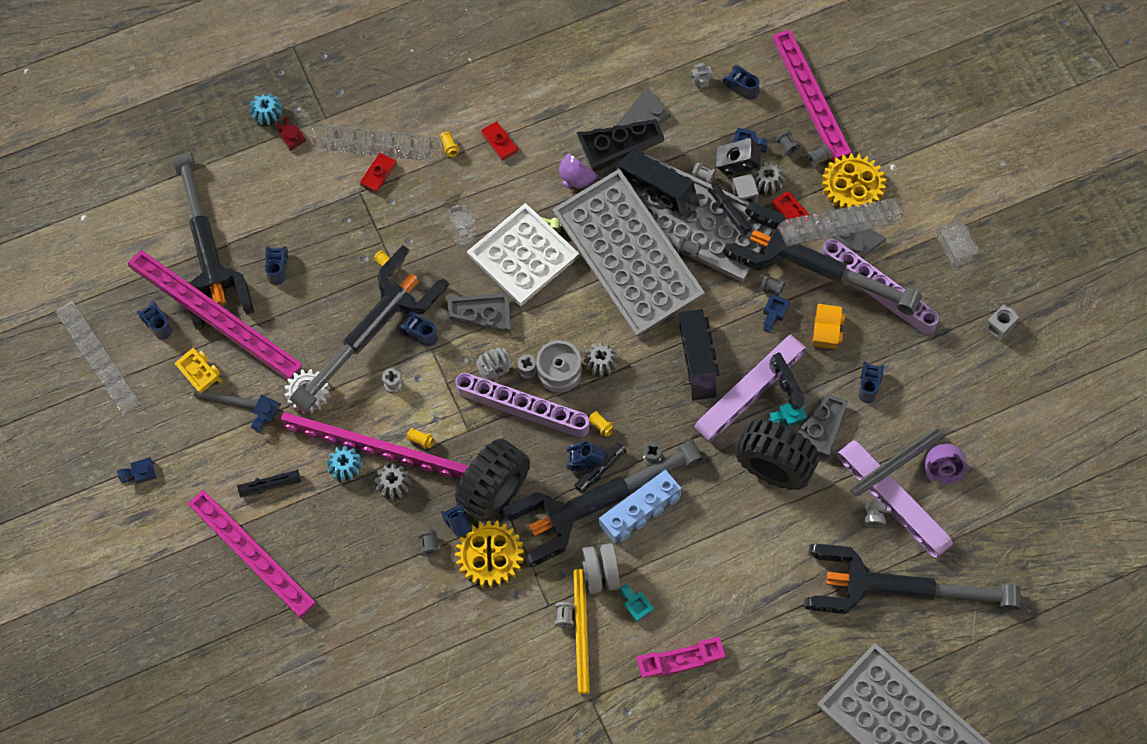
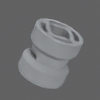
M879 501L867 502L865 505L867 516L865 517L864 525L869 528L885 527L886 519L884 514L886 513L887 505Z

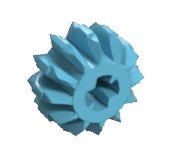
M262 93L261 97L255 95V101L250 103V114L255 122L259 121L261 126L265 122L270 126L271 121L276 122L277 118L282 115V104L277 96L273 97L271 93L267 96Z
M346 446L343 447L342 451L336 448V454L329 453L330 460L326 461L329 467L327 469L328 473L333 474L335 480L341 478L342 482H345L346 477L353 480L352 475H359L358 469L362 468L360 455L355 454L356 451L353 448L349 451Z

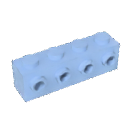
M664 470L599 518V526L614 544L618 541L623 542L630 536L633 530L636 528L639 530L644 527L647 520L652 516H659L667 505H674L678 502L681 496V487Z

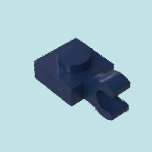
M737 128L733 143L752 138L761 146V152H766L768 139L756 137L755 131Z
M771 294L763 311V314L767 315L763 330L771 332L775 320H783L790 301Z
M261 394L253 410V413L258 416L253 421L251 428L261 433L267 420L273 422L281 403Z
M151 457L130 463L132 469L125 468L117 471L121 483L135 479L136 484H140L157 478Z

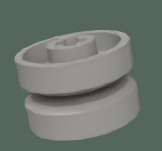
M556 340L548 342L540 349L537 354L536 366L539 382L544 388L551 392L562 393L570 391L578 384L582 374V363L577 348L567 341Z
M608 543L600 546L601 558L599 559L593 546L582 548L585 580L588 582L590 594L601 593L603 578L609 591L620 589L613 544Z

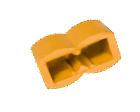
M817 305L813 347L837 350L838 344H842L843 332H840V325L844 326L845 321L842 307Z

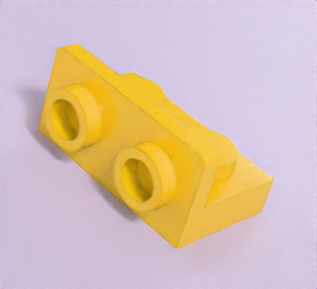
M192 348L174 364L201 394L214 382L217 381L220 384L223 381L219 378L220 371L214 365L210 367L207 364L208 357L202 351L198 353Z

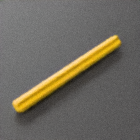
M584 569L574 570L577 681L578 693L585 695L590 692L586 583Z

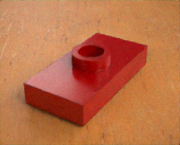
M497 121L481 130L482 136L501 161L518 152L516 145Z
M379 152L361 179L360 186L378 193L396 166V160Z
M789 191L772 202L773 206L779 213L784 215L786 221L796 232L810 224L813 220Z

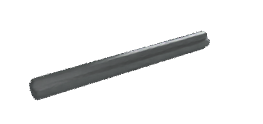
M934 428L852 485L850 488L851 493L855 497L860 496L940 440L943 433L939 428Z

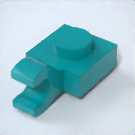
M788 403L780 406V412L771 413V418L768 419L774 423L785 422L790 427L806 421L807 416L803 407L794 410Z
M627 583L620 588L621 595L627 600L624 603V607L636 623L654 610V607L642 592L636 595Z

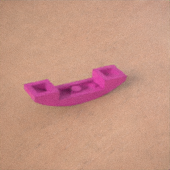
M720 637L699 641L697 645L660 654L654 652L637 656L636 660L643 679L689 671L722 660L726 656Z

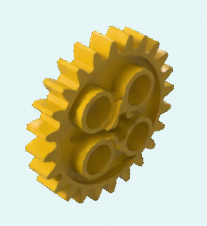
M850 153L848 159L845 155H842L841 161L835 158L834 163L830 162L828 168H825V175L822 176L823 182L821 186L824 189L823 195H828L827 201L833 200V207L840 205L839 211L843 210L844 207L847 208V213L854 209L855 214L858 213L860 208L865 212L866 206L873 209L874 204L878 205L886 189V179L883 178L884 172H879L881 166L874 167L875 160L869 163L867 162L868 156L861 159V155L858 154L857 158H854L853 154Z
M480 521L479 528L472 525V532L466 534V538L459 537L461 544L456 545V549L460 551L455 553V557L460 559L456 561L457 567H461L460 573H466V580L473 578V585L480 581L481 588L485 586V583H488L490 589H492L495 582L498 587H501L502 580L508 584V576L515 578L514 570L520 571L521 569L518 564L524 563L523 558L520 557L524 555V550L520 549L523 547V543L517 542L520 539L519 534L513 536L514 529L511 528L507 531V524L505 523L502 527H499L498 521L495 522L494 526L491 525L490 521H487L486 526H483ZM488 537H491L492 548L491 572L488 571ZM500 540L505 542V545L501 547L495 545ZM480 541L484 543V545L480 548L474 547V544L476 542ZM502 560L506 564L503 567H497L495 565L496 562ZM479 561L485 563L481 568L474 567L475 563Z

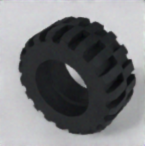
M758 419L750 422L735 448L737 461L749 473L754 474L760 480L768 482V484L776 485L782 489L787 488L788 490H800L806 487L820 461L819 451L814 444H811L808 438L803 437L801 433L795 432L788 426H783L778 422L774 423L771 420L763 421Z
M497 439L489 443L473 459L470 466L465 470V474L461 477L455 493L457 504L479 521H490L491 518H495L511 502V499L515 497L524 479L527 477V472L530 469L528 455L505 439Z

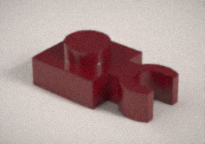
M285 116L283 117L284 125H279L277 121L275 125L276 129L280 132L281 140L291 151L305 143L306 139L296 124L291 126L288 117Z

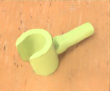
M542 218L557 233H560L562 225L557 218H552L551 220Z

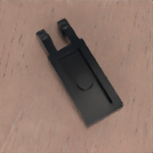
M778 352L769 360L770 369L773 374H777L781 389L787 392L789 405L794 410L800 409L805 403V398L781 352Z

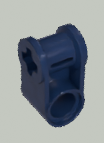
M734 65L732 72L722 80L728 89L737 92L746 99L752 100L759 95V78L739 65Z
M266 246L265 272L271 284L279 285L286 278L288 248L287 246H283V248Z
M151 301L150 305L142 311L138 310L136 312L145 326H148L158 339L163 340L171 336L172 328L154 301Z
M413 311L408 313L406 321L398 327L399 331L405 336L425 346L435 345L438 341L435 325ZM427 332H432L430 335H424Z
M864 361L858 393L861 401L871 403L876 399L883 376L884 365L879 367ZM865 389H871L873 392H868Z
M589 441L566 448L567 453H569V463H567L566 468L570 471H581L598 465L605 458L604 448Z
M457 503L455 507L440 512L445 524L452 530L455 536L466 535L472 530V525L465 510Z

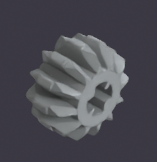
M763 161L762 165L755 168V171L752 173L758 192L763 190L765 195L769 191L774 195L775 191H780L785 183L784 170H780L779 164L773 166L772 161L769 165Z
M601 341L599 346L592 343L591 349L585 351L584 363H586L587 371L592 370L593 376L598 372L602 378L604 372L610 375L611 369L616 370L618 356L616 355V349H610L611 345L609 343L606 346H603Z
M500 347L485 351L476 361L480 374L484 379L488 380L504 376V373L509 372V368L512 367L509 353Z
M393 463L390 469L384 465V472L378 471L379 477L375 478V483L378 485L376 487L377 491L382 492V497L385 498L389 495L390 499L393 500L395 495L401 498V492L408 493L407 486L411 485V481L408 479L409 473L407 471L404 472V467L400 466L396 469V465Z

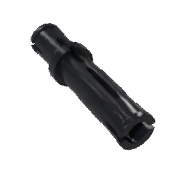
M713 184L711 186L713 189L709 187L708 192L717 202L718 208L726 213L741 235H747L749 233L747 230L751 232L752 227L731 202V197L726 195L719 187V184Z
M617 442L605 454L602 463L594 465L592 468L589 467L586 470V474L574 484V487L581 494H584L594 482L600 480V476L627 452L625 447Z
M296 469L263 479L258 477L255 478V481L237 484V488L241 498L255 493L263 494V491L300 483L301 478L299 470Z

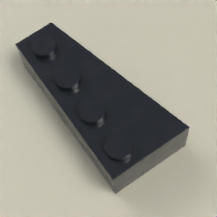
M657 119L622 126L617 125L604 129H593L586 132H576L577 139L593 172L623 160L632 149L641 152L664 142V135Z
M632 149L618 164L619 169L630 184L640 191L645 189L646 193L653 200H661L666 205L665 208L667 210L678 212L680 214L679 218L684 222L700 206L694 181L691 178L684 177L678 174L676 170L663 166L658 160L654 161L648 158L643 152L639 153Z
M703 309L679 312V328L688 371L689 385H691V399L693 401L716 398V377L720 376L718 364H714L716 352L715 348H711L713 344L712 333L707 331L710 328L709 319L704 317Z

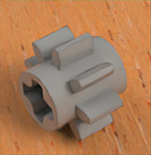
M704 63L696 64L695 69L691 70L693 84H698L700 88L709 86V81L713 80L711 67H706Z

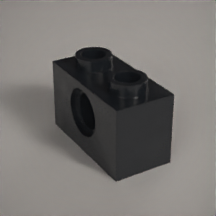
M752 138L717 147L716 168L725 176H733L736 173L751 171L760 167L761 146Z

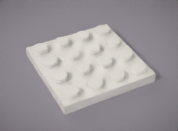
M526 203L467 251V255L520 306L525 304L579 258V253Z

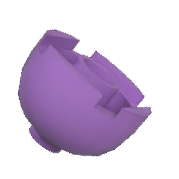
M568 153L559 165V175L564 180L562 184L570 190L573 187L578 190H585L598 177L595 172Z
M941 444L933 447L925 459L927 477L935 482V479L942 480L941 484L955 483L964 477L963 474L965 472H968V464L964 452L953 444Z

